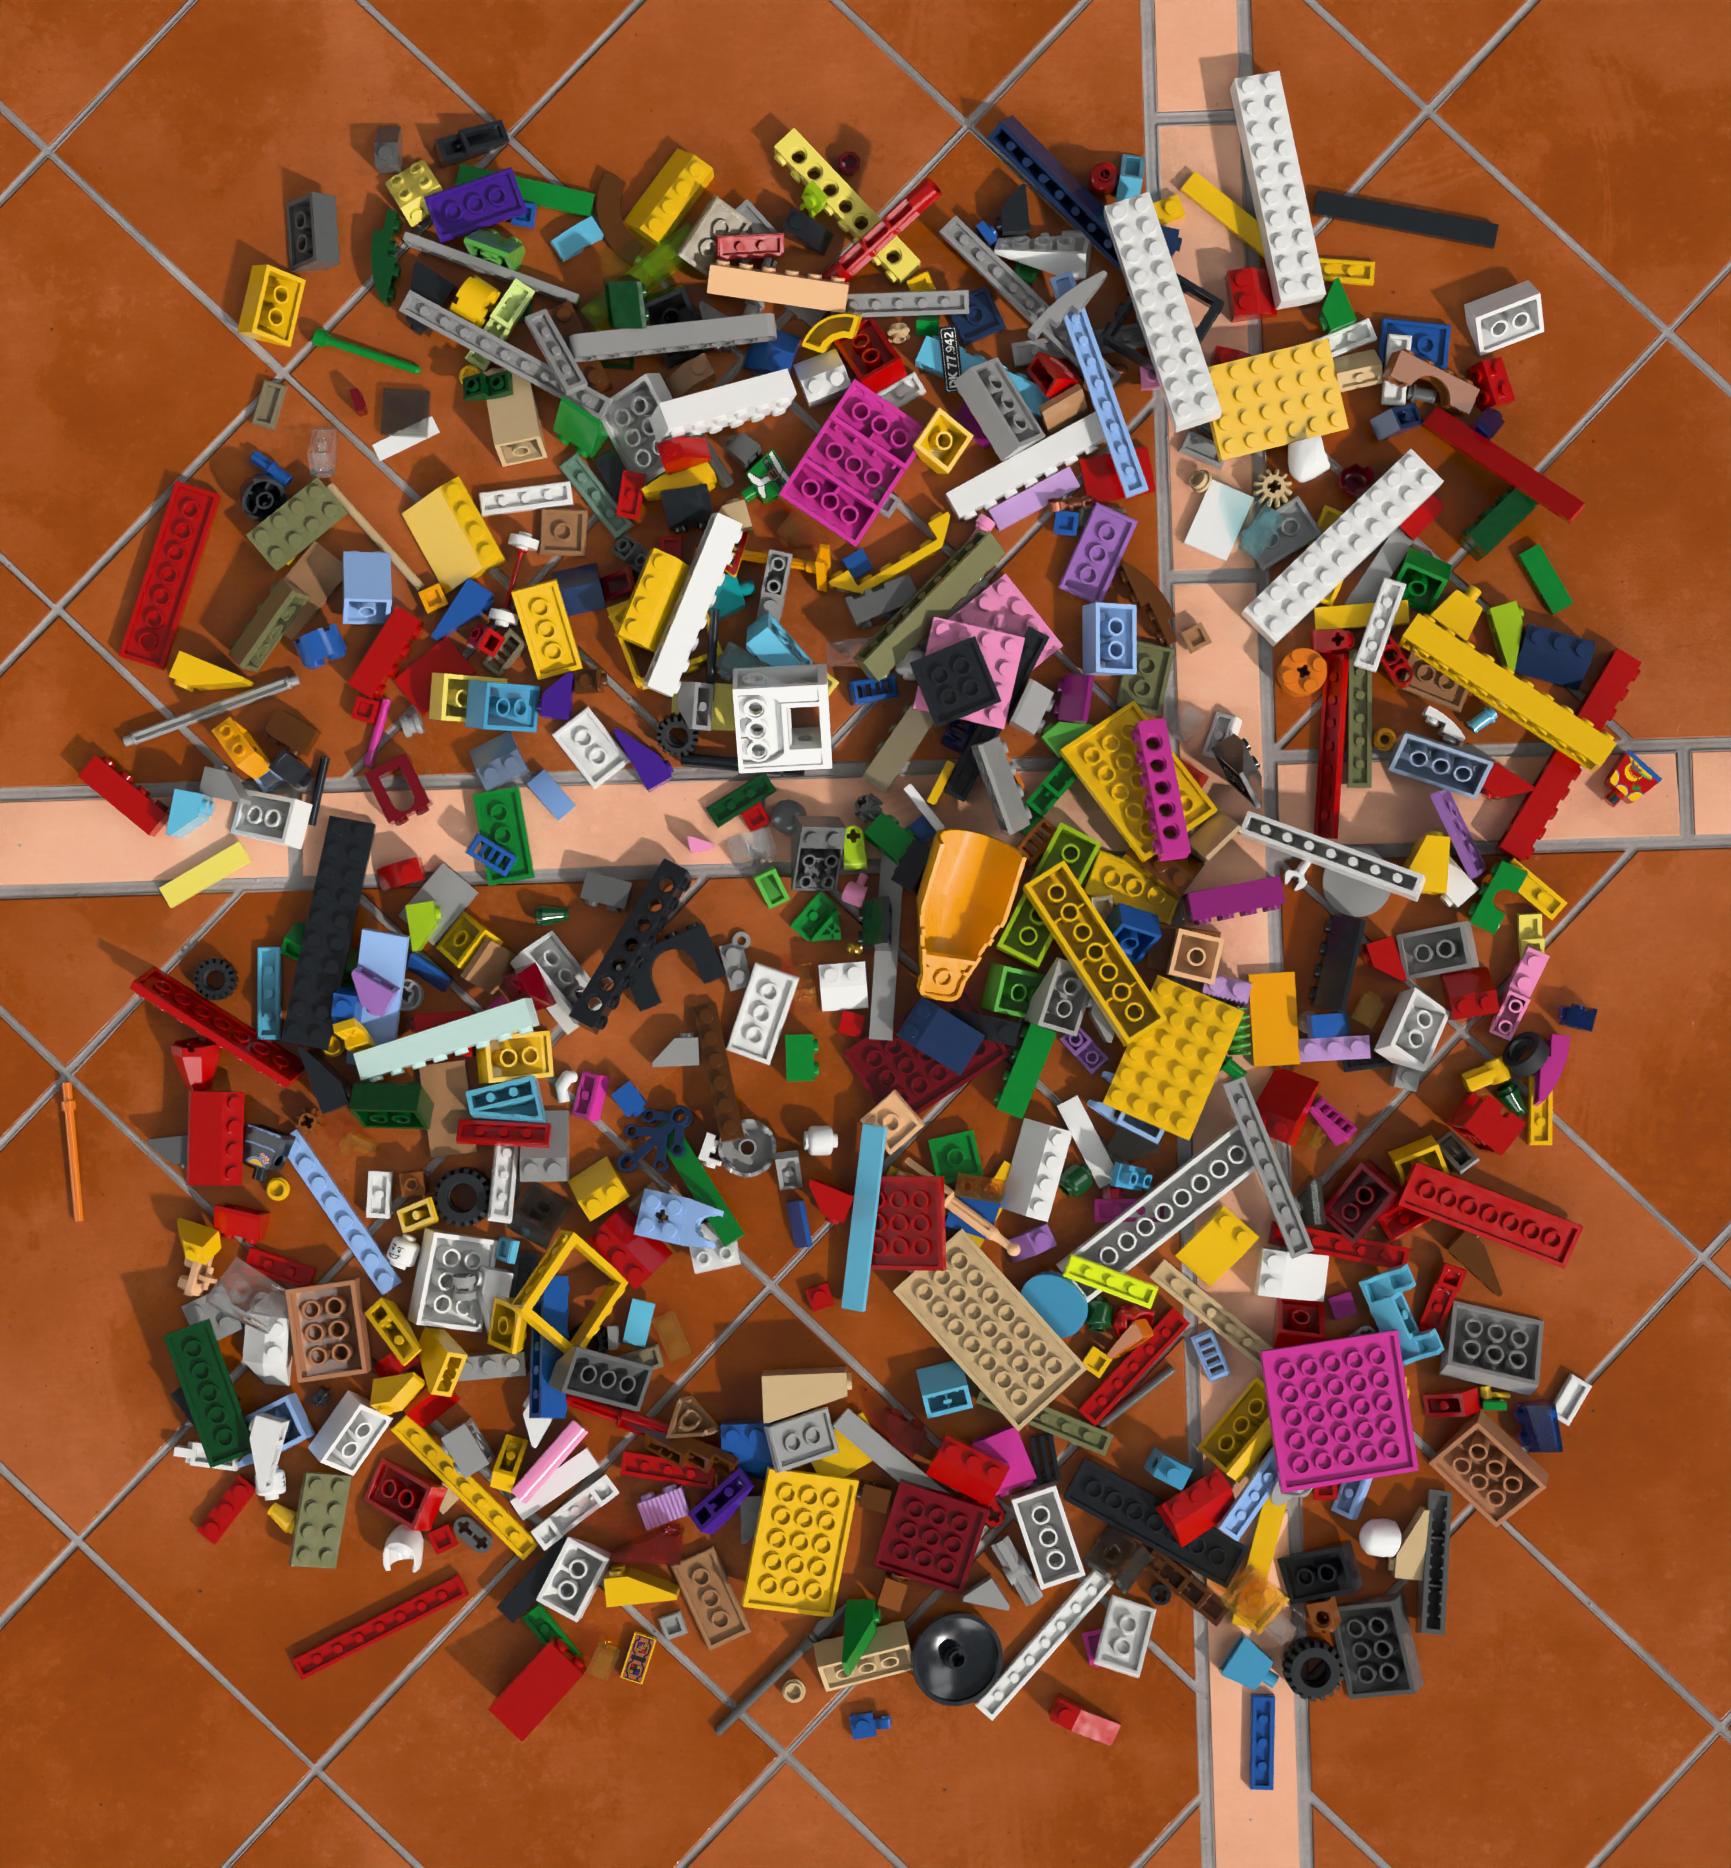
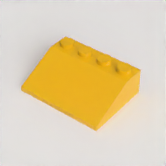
M459 476L438 487L402 513L446 595L462 587L468 578L474 580L507 562Z

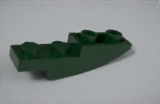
M387 209L383 231L373 230L371 242L373 279L381 302L387 308H390L391 301H395L397 289L394 286L396 279L400 278L402 270L396 257H392L397 251L398 243L395 240L397 233L401 232L402 219H400L398 212L392 209Z

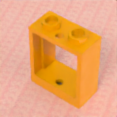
M228 717L211 730L235 765L254 780L259 779L271 770L268 768L271 761L252 734L233 718Z

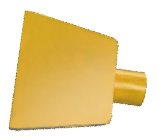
M1470 585L1464 594L1456 589L1429 616L1442 629L1447 627L1455 633L1454 637L1460 641L1468 640L1483 610L1475 602L1482 592L1473 585Z

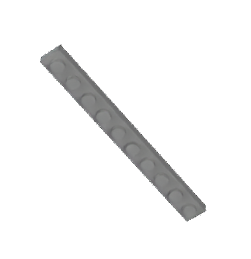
M956 215L939 231V234L1032 325L1050 307ZM1064 321L1057 328L1048 324L1042 331V334L1081 371ZM1103 359L1113 386L1120 379L1121 375Z
M409 290L399 309L401 313L560 399L564 396L600 421L603 420L613 402L612 399L588 386L583 390L566 396L549 365Z

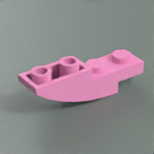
M1527 945L1518 965H1515L1498 1003L1500 1013L1494 1014L1489 1032L1511 1041L1529 1005L1530 996L1550 957L1549 954Z

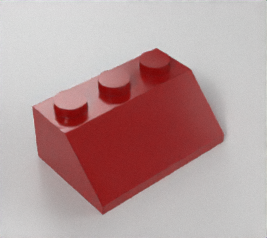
M624 1203L587 1240L636 1290L673 1253L662 1241L634 1234L638 1217Z
M945 1432L925 1474L988 1506L1000 1489L1010 1466L1008 1462Z
M1217 1467L1155 1508L1182 1548L1218 1524L1235 1501L1231 1486Z

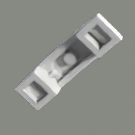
M605 1474L535 1527L531 1533L545 1551L620 1492L607 1474Z

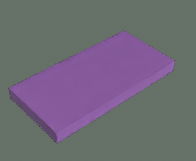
M1096 502L1058 588L1088 602L1102 603L1138 521Z
M1440 789L1431 794L1430 797L1469 879H1473L1486 871L1487 868L1451 792Z

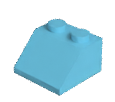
M174 789L166 835L183 838L207 822L215 809V802H212L213 797L201 793Z

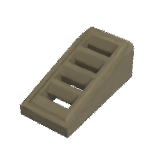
M515 627L509 628L503 635L506 639L494 657L503 665L502 668L492 661L494 658L489 655L482 663L499 678L505 674L527 648L524 634ZM513 637V638H514L515 640H517L520 644L517 645V644H516L514 641H512L510 638ZM505 644L509 645L515 651L513 653L509 651L505 647ZM499 651H501L509 659L506 661L502 656L498 654Z

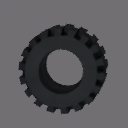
M462 1167L449 1171L438 1180V1185L434 1188L435 1195L433 1196V1201L436 1203L435 1210L439 1211L441 1219L444 1218L448 1224H455L457 1227L471 1226L483 1220L488 1214L491 1180L485 1177L486 1174L477 1171L478 1169ZM467 1183L476 1191L477 1201L470 1210H460L454 1205L451 1194L457 1184Z
M1307 1636L1304 1641L1300 1638L1297 1639V1644L1294 1646L1290 1644L1288 1646L1290 1651H1285L1283 1655L1285 1661H1282V1668L1284 1669L1282 1672L1286 1682L1296 1695L1299 1694L1305 1700L1309 1698L1310 1701L1316 1702V1698H1319L1323 1701L1326 1700L1325 1696L1328 1694L1332 1697L1334 1695L1333 1690H1339L1341 1687L1339 1681L1344 1679L1342 1674L1344 1666L1341 1663V1657L1326 1640L1322 1641L1319 1637L1312 1639L1310 1636ZM1313 1657L1322 1658L1325 1661V1670L1319 1678L1306 1680L1301 1677V1666L1307 1659Z

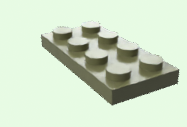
M317 477L246 534V536L277 572L344 518L348 512Z
M304 1471L288 1562L290 1566L336 1569L351 1475Z

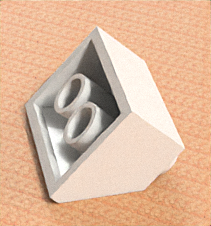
M1529 280L1464 304L1466 324L1480 356L1544 332L1541 294Z
M1417 988L1400 992L1374 1051L1391 1063L1426 1071L1451 1012Z
M348 1390L308 1449L319 1462L354 1476L393 1420V1417L380 1414L379 1411L370 1405L371 1401Z
M568 1537L536 1601L578 1622L583 1617L614 1555L592 1543Z

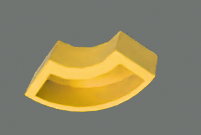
M846 311L845 313L838 312L824 318L808 332L802 346L825 353L833 341L840 338L853 339L857 335L863 314Z

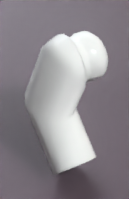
M574 1070L562 1072L555 1083L558 1103L570 1101L568 1087L578 1079L577 1073Z

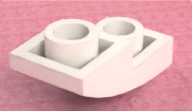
M1431 706L1424 708L1421 717L1425 718V722L1434 727L1441 725L1438 735L1443 737L1442 740L1451 745L1464 742L1465 736L1451 719Z

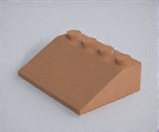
M360 1277L285 1290L298 1383L364 1374L373 1370Z
M1482 1410L1465 1422L1428 1463L1496 1528L1547 1487L1549 1474Z

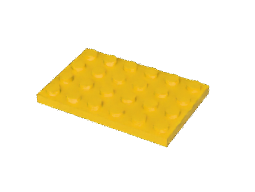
M1328 338L1207 367L1222 410L1219 419L1210 421L1219 461L1349 429Z
M1132 701L1060 749L1059 753L1143 863L1155 855L1153 851V841L1155 838L1154 833L1149 830L1148 820L1151 817L1149 810H1146L1144 804L1146 791L1145 788L1141 787L1140 783L1142 770L1141 765L1138 766L1136 762V752H1138L1137 744H1134L1132 741V730H1134L1138 721L1149 719L1137 703ZM1151 742L1146 743L1148 748L1156 749L1155 744ZM1171 749L1188 832L1215 814L1218 809ZM1150 765L1154 771H1161L1158 765ZM1155 786V790L1158 793H1165L1162 787ZM1159 809L1162 815L1169 816V812L1166 809ZM1163 831L1167 838H1174L1170 831Z
M1157 975L1150 993L1167 1017V1020L1127 1045L1103 1104L1189 1141L1244 1011Z
M767 1467L741 1602L743 1607L833 1618L859 1485L857 1478L790 1469L775 1473L774 1467Z

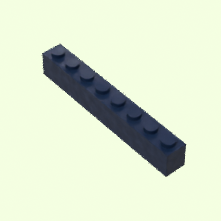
M1013 115L1000 121L988 139L1119 268L1120 263L1104 218V206Z

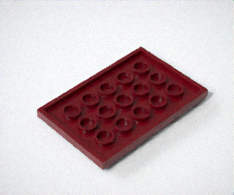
M966 985L961 996L955 1001L927 999L950 1013L951 1008L984 1015ZM914 1007L894 1019L892 1041L872 1040L867 1036L843 1052L876 1104H879L893 1090H896L917 1115L1010 1056L1003 1043L983 1039L960 1076L896 1036Z

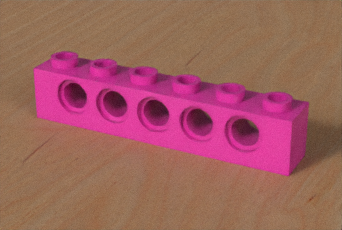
M1161 718L1138 721L1134 730H1132V741L1134 744H1137L1138 752H1136V762L1138 766L1141 765L1142 770L1140 783L1141 787L1145 788L1146 791L1144 804L1146 810L1150 812L1151 818H1149L1148 824L1150 832L1154 833V854H1158L1159 862L1187 858L1191 849L1166 720ZM1151 742L1155 744L1156 749L1148 748L1146 743ZM1150 765H1158L1161 771H1154ZM1155 786L1162 787L1165 793H1158L1155 790ZM1159 809H1166L1169 812V816L1162 815ZM1163 831H1170L1174 838H1167Z

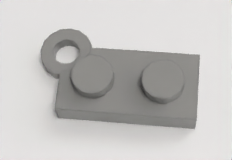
M745 932L736 933L733 936L732 943L719 946L730 991L746 988L751 977L744 952L750 946L751 938ZM740 936H743L746 939V943L744 945H739L737 943V939Z

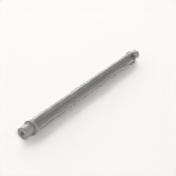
M297 674L290 677L285 676L271 683L138 731L130 732V735L122 737L126 747L133 744L138 745L149 739L282 691L290 690L293 686L301 684Z

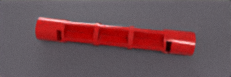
M925 177L906 197L883 216L878 223L821 274L822 279L831 280V276L845 278V282H848L851 277L898 236L913 220L922 214L923 210L927 209L942 195L936 183L929 177Z

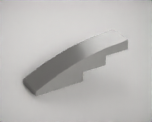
M1103 270L1062 295L1031 326L1027 336L1035 342L1048 324L1057 328L1070 310L1078 316L1106 280L1107 272Z

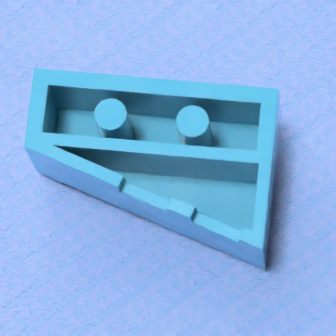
M534 1075L466 1091L469 1112L475 1119L547 1123L539 1081Z

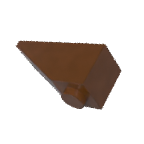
M1460 1229L1443 1248L1494 1295L1501 1297L1503 1293L1486 1248L1479 1241L1481 1237Z

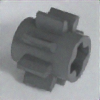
M872 793L869 796L862 795L855 802L857 811L854 814L865 823L869 820L873 822L882 812L880 806L883 802Z

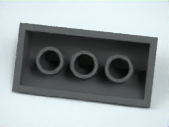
M574 1345L555 1363L548 1385L563 1393L639 1412L654 1367Z

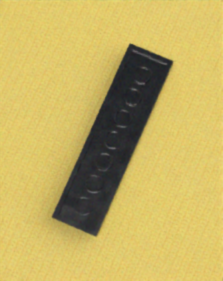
M1086 1457L1083 1458L1062 1497L1065 1501L1226 1589L1229 1587L1249 1549L1247 1545L1240 1541L1237 1542L1214 1527L1181 1548L1155 1508L1165 1500Z

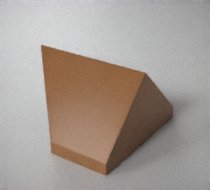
M691 1395L679 1398L666 1438L708 1436L718 1433L721 1428L694 1396Z

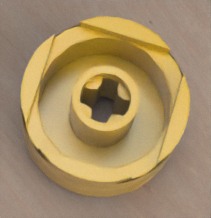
M473 275V278L470 276L457 292V305L452 302L450 312L483 329L487 323L486 318L490 313L492 314L499 303L497 300L500 292L478 276Z

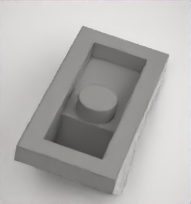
M798 1150L774 1153L780 1190L803 1188Z

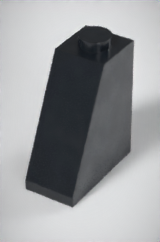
M418 261L414 263L410 290L447 310L458 292L457 287ZM406 315V320L410 325L409 329L419 336L424 334L429 337L433 329Z

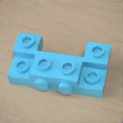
M1408 1264L1389 1268L1382 1273L1365 1277L1359 1281V1285L1370 1308V1314L1375 1319L1379 1332L1398 1330L1403 1366L1424 1358L1439 1355L1445 1350L1435 1328L1419 1332L1403 1292L1411 1290L1416 1286V1282Z

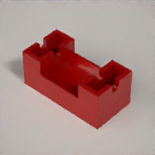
M1467 1092L1444 1122L1480 1151L1500 1156L1505 1153L1526 1125L1523 1120L1512 1112L1506 1111L1502 1115L1500 1111L1504 1106L1489 1094H1483L1480 1098L1473 1092Z

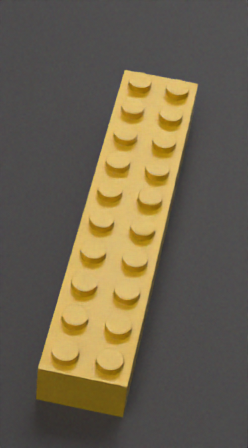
M1419 613L1403 634L1399 646L1408 652L1412 648L1416 657L1431 665L1434 669L1592 773H1595L1602 766L1617 744L1613 741L1614 737L1605 731L1599 732L1593 728L1594 724L1586 718L1579 719L1573 715L1574 711L1568 706L1556 704L1553 702L1554 698L1546 692H1538L1534 689V685L1526 679H1518L1510 668L1506 666L1500 667L1495 664L1493 657L1486 653L1480 654L1474 650L1475 646L1467 640L1460 641L1454 637L1455 633L1447 627L1442 629L1435 624L1436 621L1429 615L1424 614L1422 616Z

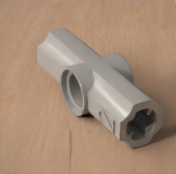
M1008 1534L999 1537L991 1543V1547L1000 1560L1006 1577L1011 1585L1014 1584L1026 1606L1036 1603L1043 1597V1594L1033 1579L1027 1562L1022 1555H1019Z

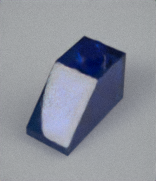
M1487 407L1471 424L1470 428L1490 440L1505 421L1502 419L1499 411Z

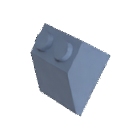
M511 731L505 732L469 750L474 767L485 790L488 792L531 772Z

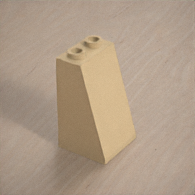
M492 368L483 373L486 376L506 371V369ZM512 373L513 395L486 400L494 446L503 467L548 458L533 384Z
M847 1367L763 1370V1422L770 1423L847 1397L848 1390H852V1372L847 1373Z

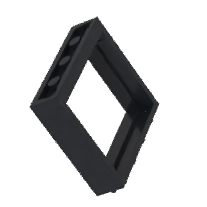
M1176 273L1182 292L1209 308L1195 330L1201 344L1222 311L1224 301ZM1128 291L1126 295L1129 297L1125 304L1121 302L1114 313L1116 318L1112 323L1108 322L1102 332V335H1104L1103 344L1156 375L1150 359L1115 339L1116 334L1134 308Z

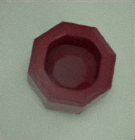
M845 151L839 157V170L844 175L854 176L860 170V158L855 152Z
M1112 1185L1101 1188L1103 1199L1124 1198V1188Z

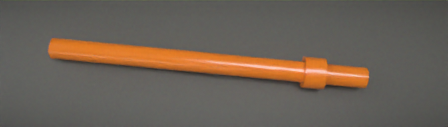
M66 1082L62 1083L63 1101L61 1102V1107L65 1113L74 1222L84 1221L74 1116L76 1101L73 1100L72 1083Z

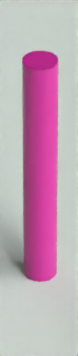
M382 698L363 765L373 766L391 700Z

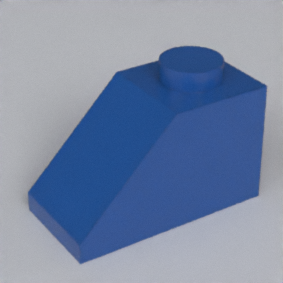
M342 986L334 992L331 1013L334 1024L352 1018L361 1023L363 1006H361L355 988Z

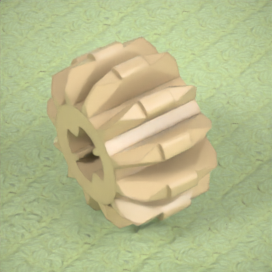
M1267 469L1265 476L1263 474L1257 476L1259 481L1254 482L1253 487L1258 490L1253 492V496H1261L1258 504L1265 500L1267 501L1266 508H1270L1272 502L1275 508H1279L1280 502L1285 504L1288 501L1286 496L1292 494V491L1288 489L1292 482L1284 481L1287 477L1286 473L1280 477L1278 476L1279 469H1276L1273 475L1270 469ZM1271 484L1275 485L1274 489H1278L1274 493L1270 492L1271 488H1267Z

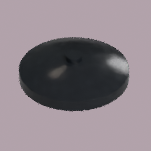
M965 1611L947 1612L930 1620L915 1638L910 1655L911 1672L918 1687L931 1700L946 1706L967 1705L983 1697L997 1681L1003 1662L1002 1646L995 1630L981 1617Z

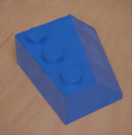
M779 1419L770 1423H764L763 1420L722 1421L721 1449L738 1457V1468H741L750 1477L765 1481L767 1467H774L764 1427L786 1419Z

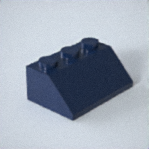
M1527 624L1522 627L1515 673L1578 690L1590 666L1596 642Z

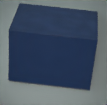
M597 563L552 572V579L557 578L568 616L607 608Z

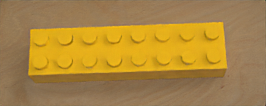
M1064 860L1024 885L1022 890L1124 1047L1167 1020V1017Z

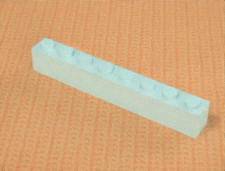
M523 998L354 1053L353 1055L361 1081L369 1080L375 1083L384 1080L383 1075L391 1073L392 1077L405 1073L404 1069L411 1066L413 1070L425 1067L426 1061L440 1062L448 1059L447 1055L455 1053V1056L468 1053V1048L476 1046L477 1049L490 1046L489 1041L498 1039V1042L509 1040L512 1038L511 1034L519 1032L520 1035L533 1032L532 1027L540 1024L532 998Z

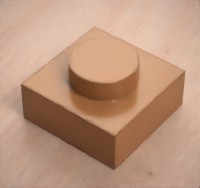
M1202 622L1180 633L1190 654L1212 643Z

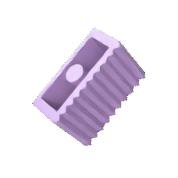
M1216 975L1214 985L1201 982L1199 993L1228 1005H1235L1236 1008H1243L1249 1001L1252 982Z
M675 1483L663 1487V1492L654 1494L651 1491L640 1496L641 1500L637 1502V1506L646 1530L688 1515L691 1507L682 1485L676 1486Z

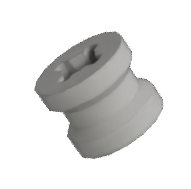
M414 711L409 716H400L401 726L406 738L412 737L417 732L420 734L425 733L423 721L418 711Z

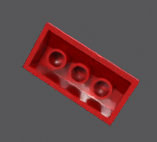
M189 1091L186 1185H242L244 1092Z

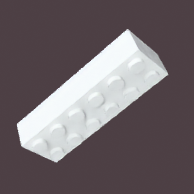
M783 369L661 402L657 405L649 421L658 443L678 436L698 438L705 432L710 434L717 433L723 427L730 426L731 428H736L744 424L745 421L757 422L764 419L767 415L772 414L774 417L782 415L786 412L787 407L792 404L791 402L797 393L788 369Z

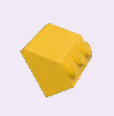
M268 264L252 265L237 333L255 340L291 347L306 280Z

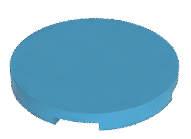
M1054 1271L1040 1272L1030 1278L1021 1290L1022 1296L1060 1338L1072 1336L1085 1323L1088 1315V1304L1085 1294L1081 1293L1079 1288L1072 1282V1279L1064 1277L1062 1273Z

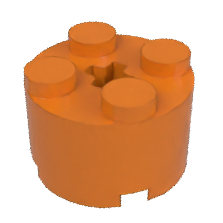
M1295 649L1286 655L1278 665L1276 675L1280 687L1285 693L1293 697L1300 698L1311 695L1325 682L1327 664L1322 656L1312 649ZM1301 668L1304 669V673L1306 674L1302 678L1299 677L1300 672L1297 671Z

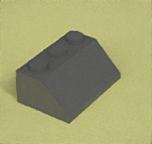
M310 192L286 203L290 271L327 270L339 265V230L337 228L335 196Z

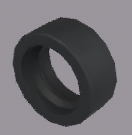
M1532 1031L1524 1032L1513 1038L1505 1047L1503 1062L1515 1075L1527 1077L1537 1072L1545 1064L1549 1056V1047L1537 1033ZM1532 1048L1531 1052L1525 1058L1519 1060L1526 1051Z

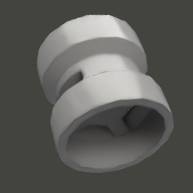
M458 1273L452 1275V1283L455 1285V1290L453 1291L454 1300L468 1301L477 1298V1293L474 1289L476 1274Z

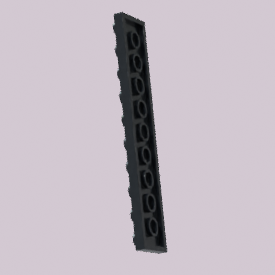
M329 816L281 1042L329 1050L334 1024L331 1016L333 995L343 984L376 824Z

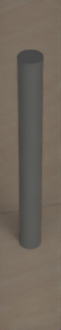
M1171 1364L1107 1413L1099 1422L1102 1429L1172 1376L1176 1371Z

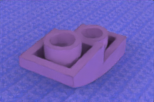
M1080 1027L1077 1037L1065 1034L1060 1038L1061 1042L1092 1076L1109 1061V1058Z

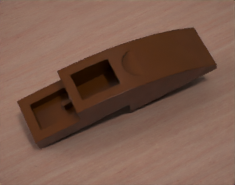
M1127 562L1123 563L1120 567L1121 571L1118 573L1124 585L1127 584L1130 589L1128 596L1132 605H1137L1138 609L1148 607L1146 614L1151 623L1154 622L1158 629L1155 633L1160 644L1164 643L1165 647L1175 644L1177 640L1168 622L1176 616L1170 604L1146 575Z

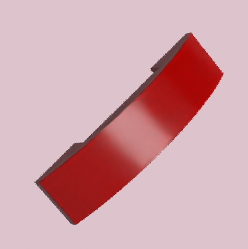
M1444 1263L1422 1310L1417 1324L1419 1332L1435 1328L1441 1339L1442 1328L1456 1293L1460 1292L1468 1272L1467 1270Z

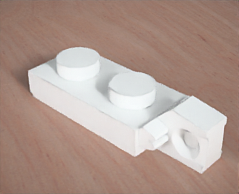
M189 1441L188 1446L177 1445L174 1447L173 1456L186 1458L185 1463H190L191 1466L210 1468L201 1441ZM240 1458L213 1468L237 1471L238 1466L236 1463L239 1462Z

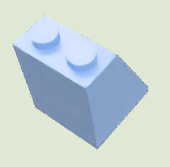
M343 551V624L385 625L390 617L392 604L390 553H383L381 551Z

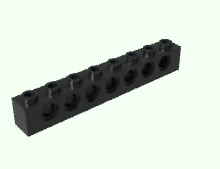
M665 858L663 859L570 1012L569 1017L573 1023L596 1035L606 1027L610 1012L618 1007L621 994L630 987L633 974L642 967L645 954L656 943L657 934L666 927L667 918L671 911L677 909L680 902L679 898L683 891L686 892L689 889L691 876L687 869ZM667 885H673L672 890L668 892L663 891ZM654 905H661L658 911H651ZM642 925H650L647 930L639 931ZM631 944H638L635 950L628 951V947ZM620 963L626 964L624 969L616 970L617 965ZM614 983L612 989L604 990L606 984ZM595 1003H602L598 1010H592V1006Z

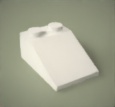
M245 789L251 804L238 803L230 833L281 846L302 849L313 805L294 798Z
M1260 1246L1254 1293L1260 1296L1324 1302L1329 1256L1306 1253L1292 1259L1288 1250Z

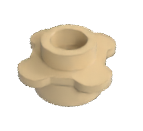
M904 323L892 324L887 331V334L890 336L888 337L889 342L903 343L911 338L910 334H908L910 328Z

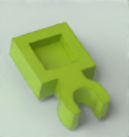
M814 181L806 185L801 196L804 202L800 205V210L802 211L806 208L809 211V216L813 218L823 210L829 198Z

